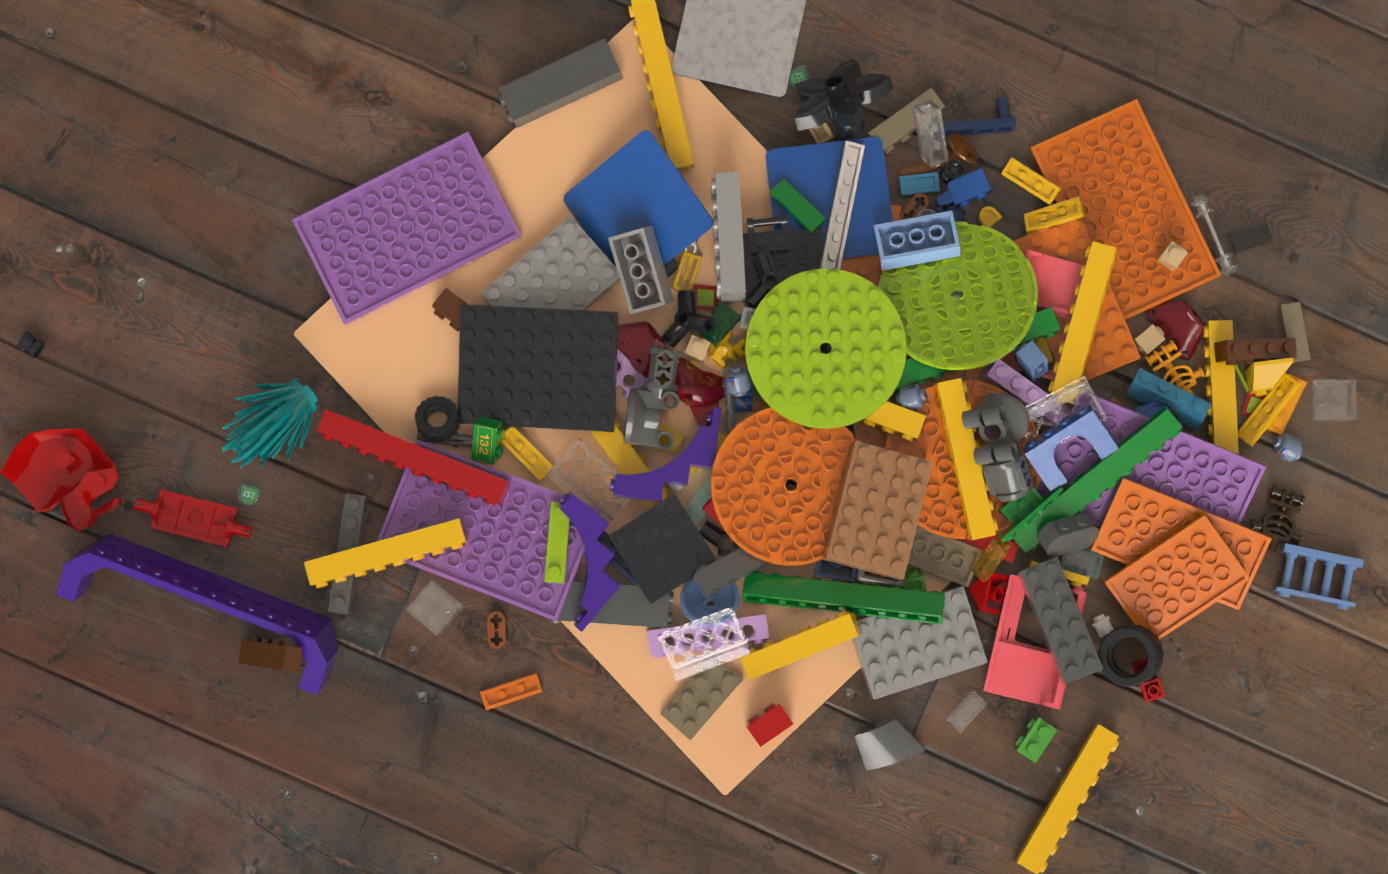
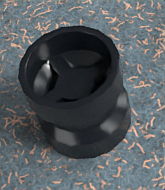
M957 159L950 160L940 169V178L943 182L949 184L950 181L963 176L965 167Z
M26 332L17 344L18 349L28 352V355L34 359L40 355L45 347V342L40 339L36 340L30 332Z

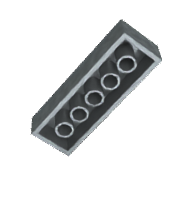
M1052 558L1017 572L1062 683L1068 684L1103 670L1058 558Z

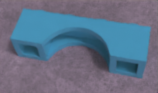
M1141 368L1137 371L1125 394L1141 403L1159 401L1169 405L1176 411L1179 422L1195 430L1199 428L1211 406V403Z

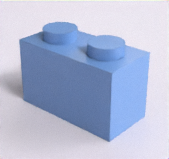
M1033 341L1028 344L1024 343L1017 349L1018 366L1033 383L1049 371L1046 356Z

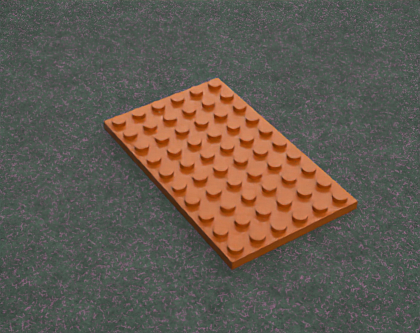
M1137 99L1030 147V151L1042 176L1062 188L1054 200L1055 203L1079 196L1082 200L1085 216L1082 217L1091 241L1118 249L1109 284L1125 320L1222 276ZM1171 241L1188 252L1173 272L1157 261Z

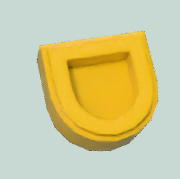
M986 206L979 212L978 219L982 225L991 228L1002 219V216L994 207Z

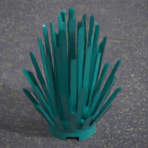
M293 378L288 383L254 384V386L259 387L261 390H273L235 398L238 401L247 399L242 402L246 404L272 397L236 412L235 415L238 417L222 428L228 429L261 410L233 428V432L225 438L226 440L233 439L222 447V451L233 449V451L238 453L231 460V463L240 462L244 458L245 460L240 464L241 468L245 464H249L260 454L262 462L259 464V467H261L272 453V458L276 457L293 431L285 449V453H288L287 460L289 461L304 427L299 444L300 449L302 448L305 437L309 433L312 415L319 408L315 404L318 400L313 391L307 385L302 386L299 384V379Z

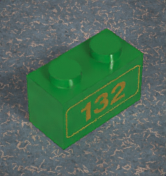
M481 416L474 423L471 460L495 464L502 457L503 447L501 446V440H503L505 429L502 428L503 421Z

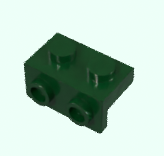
M722 302L720 305H716L711 312L710 317L714 318L715 324L713 331L709 332V334L698 333L702 338L711 342L714 347H717L740 321L741 316L726 303Z

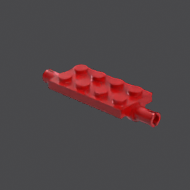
M161 489L158 499L154 502L136 498L135 503L142 504L143 506L134 504V510L150 513L152 516L150 528L229 547L233 534L250 538L251 533L244 532V530L253 531V526L236 523L237 508Z

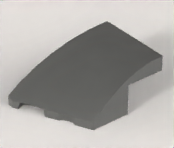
M896 717L877 721L875 728L858 731L854 735L866 771L906 760L925 751V746L921 745Z

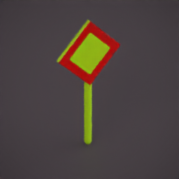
M694 284L693 291L695 292L696 310L712 311L718 305L716 286Z
M1237 364L1235 365V370L1247 392L1240 415L1249 417L1265 396L1249 394L1248 385Z

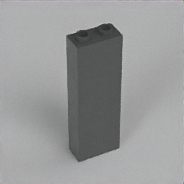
M604 38L500 87L501 95L498 97L502 106H507L508 112H506L509 122H514L518 128L623 79V76Z
M573 581L558 621L576 622L574 620L576 615L580 611L584 612L586 610L578 602L584 582ZM620 584V587L590 623L667 628L668 624H672V612L668 611L669 604H673L674 592H669L650 604L639 586Z

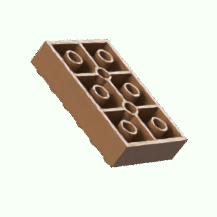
M859 441L852 442L822 559L897 580L904 579L933 462Z

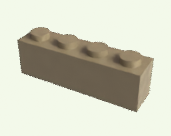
M930 88L868 132L867 138L879 137L883 142L884 153L887 155L896 149L895 145L897 143L908 141L912 137L911 133L916 130L920 132L926 128L928 121L931 119L935 121L943 115L942 111H944L945 105L934 90Z

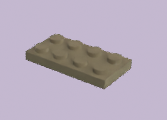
M917 525L908 564L968 588L983 550L952 538L938 536Z
M712 654L663 710L661 715L691 741L743 680Z

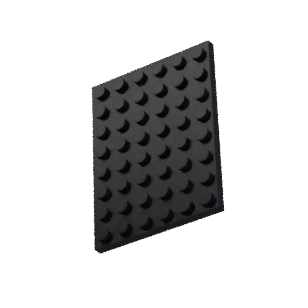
M461 304L458 376L459 424H474L481 416L503 421V426L614 432L619 312Z

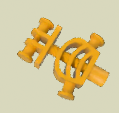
M1172 340L1166 346H1160V352L1154 350L1152 355L1144 357L1150 367L1152 363L1158 361L1159 364L1151 368L1152 372L1165 366L1167 371L1161 379L1166 381L1168 375H1170L1169 383L1173 384L1175 382V386L1191 394L1193 392L1190 388L1197 384L1196 379L1200 377L1205 378L1201 367L1192 372L1191 368L1186 365H1172L1171 361L1182 355L1180 352H1176L1170 356L1169 352L1178 350ZM1163 354H1164V356L1166 357V359H1165L1164 361H1163L1162 358L1160 357V356H1162ZM1183 368L1187 373L1178 374L1176 370ZM1189 376L1190 379L1182 380L1181 377Z

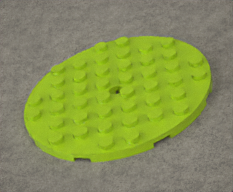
M955 222L960 243V256L883 270L878 288L890 299L899 313L906 336L907 355L923 364L939 369L967 370L982 367L1001 359L1022 341L1035 317L1038 288L1030 261L1020 251L1019 246L1010 238L984 225L978 226L968 224V222ZM956 291L963 294L959 300L952 297V294Z
M814 269L785 279L766 294L759 303L747 330L746 362L749 374L758 393L778 414L806 427L818 429L841 428L869 417L891 397L900 381L905 366L906 336L903 323L895 306L882 290L872 282L844 270ZM824 343H828L832 347L831 352L828 354H823L820 351V346Z

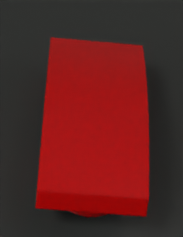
M1148 657L1131 663L1134 674L1140 673L1145 669ZM1157 674L1152 679L1139 685L1146 703L1165 696Z

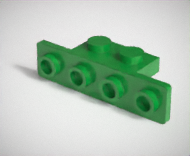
M1060 486L1042 497L1033 487L1025 496L1005 503L999 510L1011 525L997 537L999 541L1008 542L1013 539L1018 529L1028 526L1031 522L1030 519L1035 514H1041L1050 501H1056L1061 496L1060 492L1064 489Z

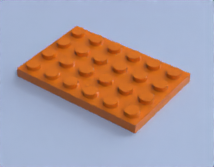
M1202 514L1104 580V583L1133 623L1149 628L1160 640L1249 581L1250 577L1206 515Z

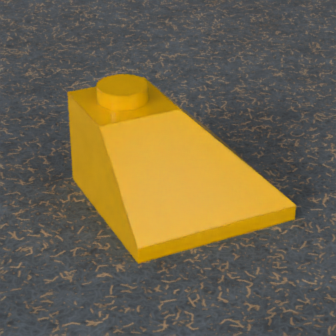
M1293 358L1253 362L1245 371L1249 394H1255V396L1267 395V392L1275 386L1293 363Z

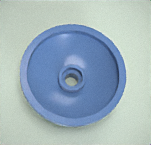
M692 578L685 584L680 594V605L684 615L690 621L702 626H715L726 622L736 613L740 603V594L735 583L705 598Z

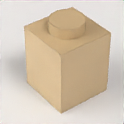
M1171 241L1157 261L1173 272L1188 252Z
M1152 324L1135 338L1134 342L1137 349L1145 357L1165 340L1163 337L1165 334L1160 327H1155Z
M692 335L686 348L685 356L703 363L711 342Z

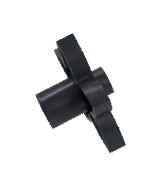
M851 59L836 68L831 76L826 79L813 78L794 84L801 103L794 116L798 131L811 129L830 120L834 133L839 138H850L859 134L865 127L863 120L865 110L863 105L883 98L894 89L890 76L883 74L862 75L858 62Z

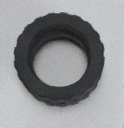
M1129 624L1110 631L1099 645L1098 657L1103 667L1101 671L1106 675L1107 679L1123 687H1134L1147 682L1159 672L1163 664L1164 651L1162 643L1152 630L1142 625ZM1135 637L1145 645L1148 652V663L1140 673L1128 674L1117 666L1114 659V647L1120 639Z

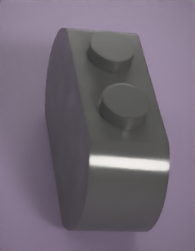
M1081 513L1047 523L1039 531L1037 540L1048 556L1053 558L1088 548L1098 538L1099 530L1086 513Z

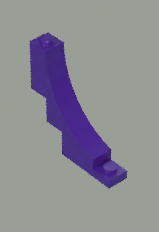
M713 407L711 412L707 413L706 424L710 425H700L688 447L668 464L641 474H616L615 479H611L610 491H613V496L660 503L662 501L664 483L687 486L690 467L712 470L716 457L721 408Z
M570 491L569 494L565 493L559 499L558 503L560 504L558 508L573 523L580 536L585 553V582L578 602L586 610L584 612L580 611L574 618L576 621L574 626L582 632L620 587V584L603 571L615 554L597 540L609 523Z

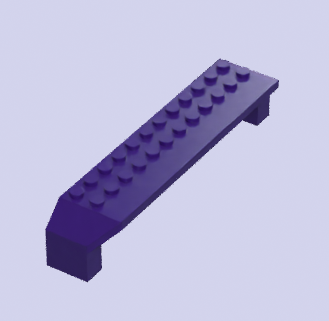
M108 534L82 548L64 564L56 595L75 602L89 589L93 572L107 567L294 639L297 647L303 648L302 656L306 662L299 689L318 695L329 679L338 652L332 621L329 617L113 534Z

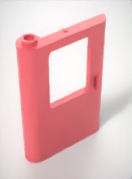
M1024 249L1023 254L1030 261L1037 281L1038 302L1036 310L1042 311L1052 307L1056 316L1064 317L1066 320L1053 368L1042 376L1043 378L1055 381L1056 373H1054L1056 361L1060 362L1062 354L1059 353L1061 343L1066 341L1067 335L1064 334L1067 322L1070 323L1072 315H1069L1072 303L1076 304L1078 296H1075L1077 284H1081L1083 279L1080 276L1083 265ZM1017 350L1008 353L1000 359L1012 369L1023 372L1018 366V362L1015 361Z
M1010 574L983 691L1060 710L1066 684H1063L1049 649L1020 643L1015 640L1025 590L1019 576ZM1072 585L1071 592L1082 616L1087 593L1083 592L1084 588Z

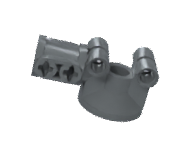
M649 347L648 354H651L648 381H644L645 389L630 388L623 443L669 449L674 443V437L670 432L658 430L660 409L671 410L679 404V397L675 393L678 391V385H675L678 360L682 358V351ZM664 354L667 359L671 360L665 363V365H663V361L657 359L661 358ZM658 367L661 368V369H667V368H669V371L660 370V371L657 372V369H658ZM661 374L664 375L663 377L665 379L669 380L668 382H664L662 385L660 384L659 380L655 379L656 377H660ZM666 395H671L674 398L672 406L665 404L664 398ZM661 435L668 436V445L662 446L659 443Z
M999 392L988 394L979 401L974 410L963 411L962 423L965 429L976 428L981 438L986 442L985 446L974 449V460L977 465H983V473L990 494L996 496L1002 502L1013 501L1025 496L1033 488V481L1026 459L1023 455L1019 456L1016 445L1028 430L1029 416L1024 405L1012 395ZM993 425H997L1000 430L996 429Z

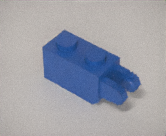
M980 168L950 181L946 192L937 196L935 205L940 209L952 205L953 208L959 206V209L970 205L969 201L977 199V201L987 198L991 187L983 169Z

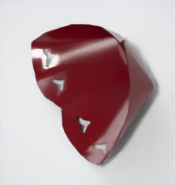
M1184 300L1166 301L1153 307L1152 309L1156 310L1154 316L1151 309L1146 310L1150 323L1155 327H1160L1164 332L1167 344L1173 339L1178 341V350H1173L1172 352L1174 354L1180 352L1182 355L1179 358L1190 360L1200 343L1204 328L1202 318ZM1157 321H1163V327ZM1188 350V355H1186V353H1182L1181 351Z
M647 321L618 325L617 349L628 355L633 368L648 379L649 372L646 370H649L651 354H648L649 347L666 349L667 345L664 339ZM620 341H626L627 347H625L623 343H620ZM636 359L642 360L641 366L639 365V362L636 361Z
M679 358L678 362L680 361V363H678L675 385H678V391L675 393L680 401L690 406H707L718 402L726 396L724 395L726 394L724 393L725 390H723L726 388L721 387V382H724L722 376L702 371L687 359ZM690 393L693 398L689 400L685 397V394Z

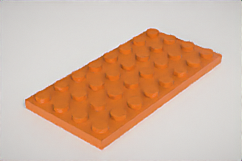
M1082 218L1057 226L1043 228L1013 241L1019 246L1022 253L1024 249H1028L1082 265L1087 264L1088 257H1085L1088 245L1092 246V241ZM1109 282L1081 383L1141 359ZM1056 315L1060 330L1055 332L1056 336L1046 339L1054 359L1066 322L1064 317Z
M1122 477L1099 528L1098 538L1092 544L1091 550L1128 565L1202 514H1205L1250 577L1249 581L1217 601L1239 610L1272 538Z

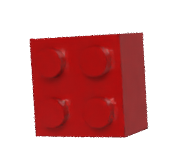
M772 703L764 709L766 713L760 717L756 714L747 720L749 724L746 727L760 747L793 725V722L780 704L775 705Z

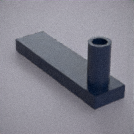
M1001 97L996 100L997 119L937 123L936 137L1014 132L1016 118H1010L1008 98Z

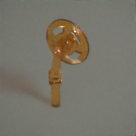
M950 133L948 135V142L953 149L952 154L935 161L929 160V162L925 161V163L922 161L921 164L899 168V174L903 176L918 172H930V170L934 171V169L946 165L953 159H963L975 164L979 161V155L971 143L964 137L956 133Z

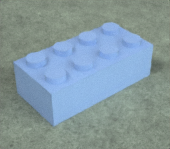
M952 211L874 225V236L882 271L960 256V243Z

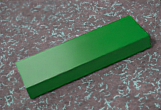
M785 179L770 190L769 194L810 233H813L825 222L826 218Z

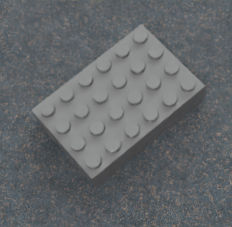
M715 173V179H711L713 237L715 241L714 257L716 260L715 276L717 279L716 296L717 299H721V303H744L746 287L740 173Z
M569 216L481 292V295L490 306L587 310L620 281V277L614 264L577 222Z
M959 585L941 591L946 597L943 624L863 616L856 619L862 635L852 640L870 697L873 700L988 663L964 586Z

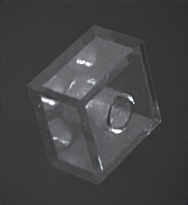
M1316 379L1311 382V421L1351 422L1357 419L1356 380Z
M432 579L406 610L433 634L439 636L464 605Z

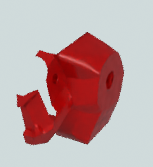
M50 429L29 433L14 448L0 472L18 488L36 509L32 510L33 512H48L53 510L60 502L68 526L76 531L90 528L98 517L108 510L114 511L122 504L121 497L113 498L95 511L91 510L90 502L114 487L115 482L118 480V472L115 464L86 431L82 429Z

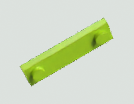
M551 502L544 582L565 584L571 520L558 508L560 503Z

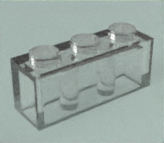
M931 100L913 106L921 159L930 167L948 162L941 108Z

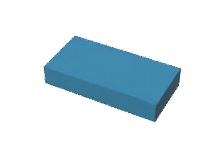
M938 172L898 177L901 197L912 196L918 193L930 194L940 192Z

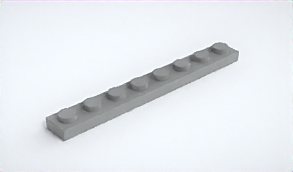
M847 140L844 142L819 269L840 270L865 145Z

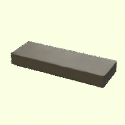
M1300 302L1279 305L1285 338H1295L1297 357L1293 358V363L1311 360Z

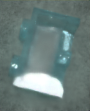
M1088 549V551L1079 550L1061 555L1059 562L1062 570L1097 580L1104 556L1091 549Z

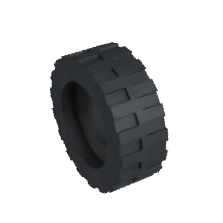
M443 396L429 397L416 408L415 422L418 432L429 441H445V439L451 438L456 433V430L459 429L460 417L458 409L449 398L447 399ZM434 411H443L447 415V421L440 427H433L428 423V416Z

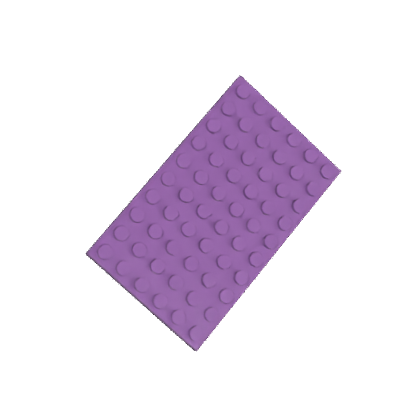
M469 132L292 219L344 325L522 237Z
M1080 389L1068 415L1071 418L1081 407L1091 405L1116 444L1150 418ZM1181 431L1175 438L1172 439L1170 437L1166 440L1165 446L1159 451L1154 450L1149 454L1150 457L1144 463L1136 464L1133 467L1134 470L1125 478L1240 524L1266 466ZM1067 436L1055 447L1054 460L1068 481L1061 485L1062 488L1100 458L1092 444L1082 436ZM1124 475L1117 480L1118 483L1113 488L1105 489L1098 500L1095 502L1090 501L1086 505L1087 508L1081 512L1086 513L1095 525L1101 526ZM1041 479L1037 492L1043 497L1049 492V489Z
M417 439L415 445L510 482V486L502 505L496 503L495 506L485 503V498L483 497L472 498L467 496V491L459 489V492L447 488V483L441 482L439 485L429 481L430 476L423 474L422 477L411 473L412 469L406 467L377 541L460 518L467 539V543L463 544V548L452 550L451 547L446 548L442 554L433 556L432 553L424 555V559L413 561V558L405 560V563L558 622L584 555L580 536L570 521L565 584L544 582L551 502H558L563 494ZM587 504L597 514H600V508Z

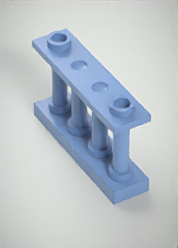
M1286 543L1281 544L1280 552L1285 553L1287 559L1281 587H1273L1272 591L1278 592V596L1289 598L1290 595L1337 604L1336 608L1343 610L1355 607L1356 603L1348 601L1352 576L1356 568H1363L1364 560ZM1297 556L1305 557L1304 561H1306L1301 591L1289 589L1294 560L1297 559ZM1317 560L1325 561L1324 565H1326L1320 595L1309 593L1313 567ZM1336 564L1344 565L1345 569L1340 599L1328 597L1333 569L1336 567Z

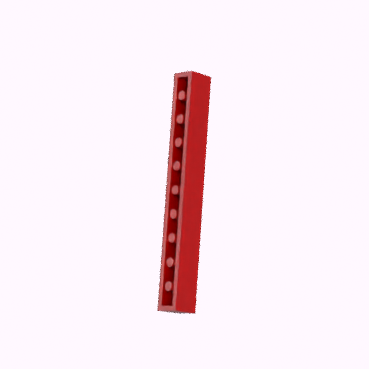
M326 409L317 428V432L322 434L321 438L332 442L334 438L340 441L339 445L348 449L354 446L358 448V453L366 456L372 453L376 455V460L384 463L387 460L394 462V467L401 470L407 467L412 469V474L419 477L425 474L430 476L429 481L439 485L441 482H445L448 484L447 488L459 492V489L467 491V496L475 499L478 496L485 498L484 502L495 506L496 503L502 505L510 486V482Z

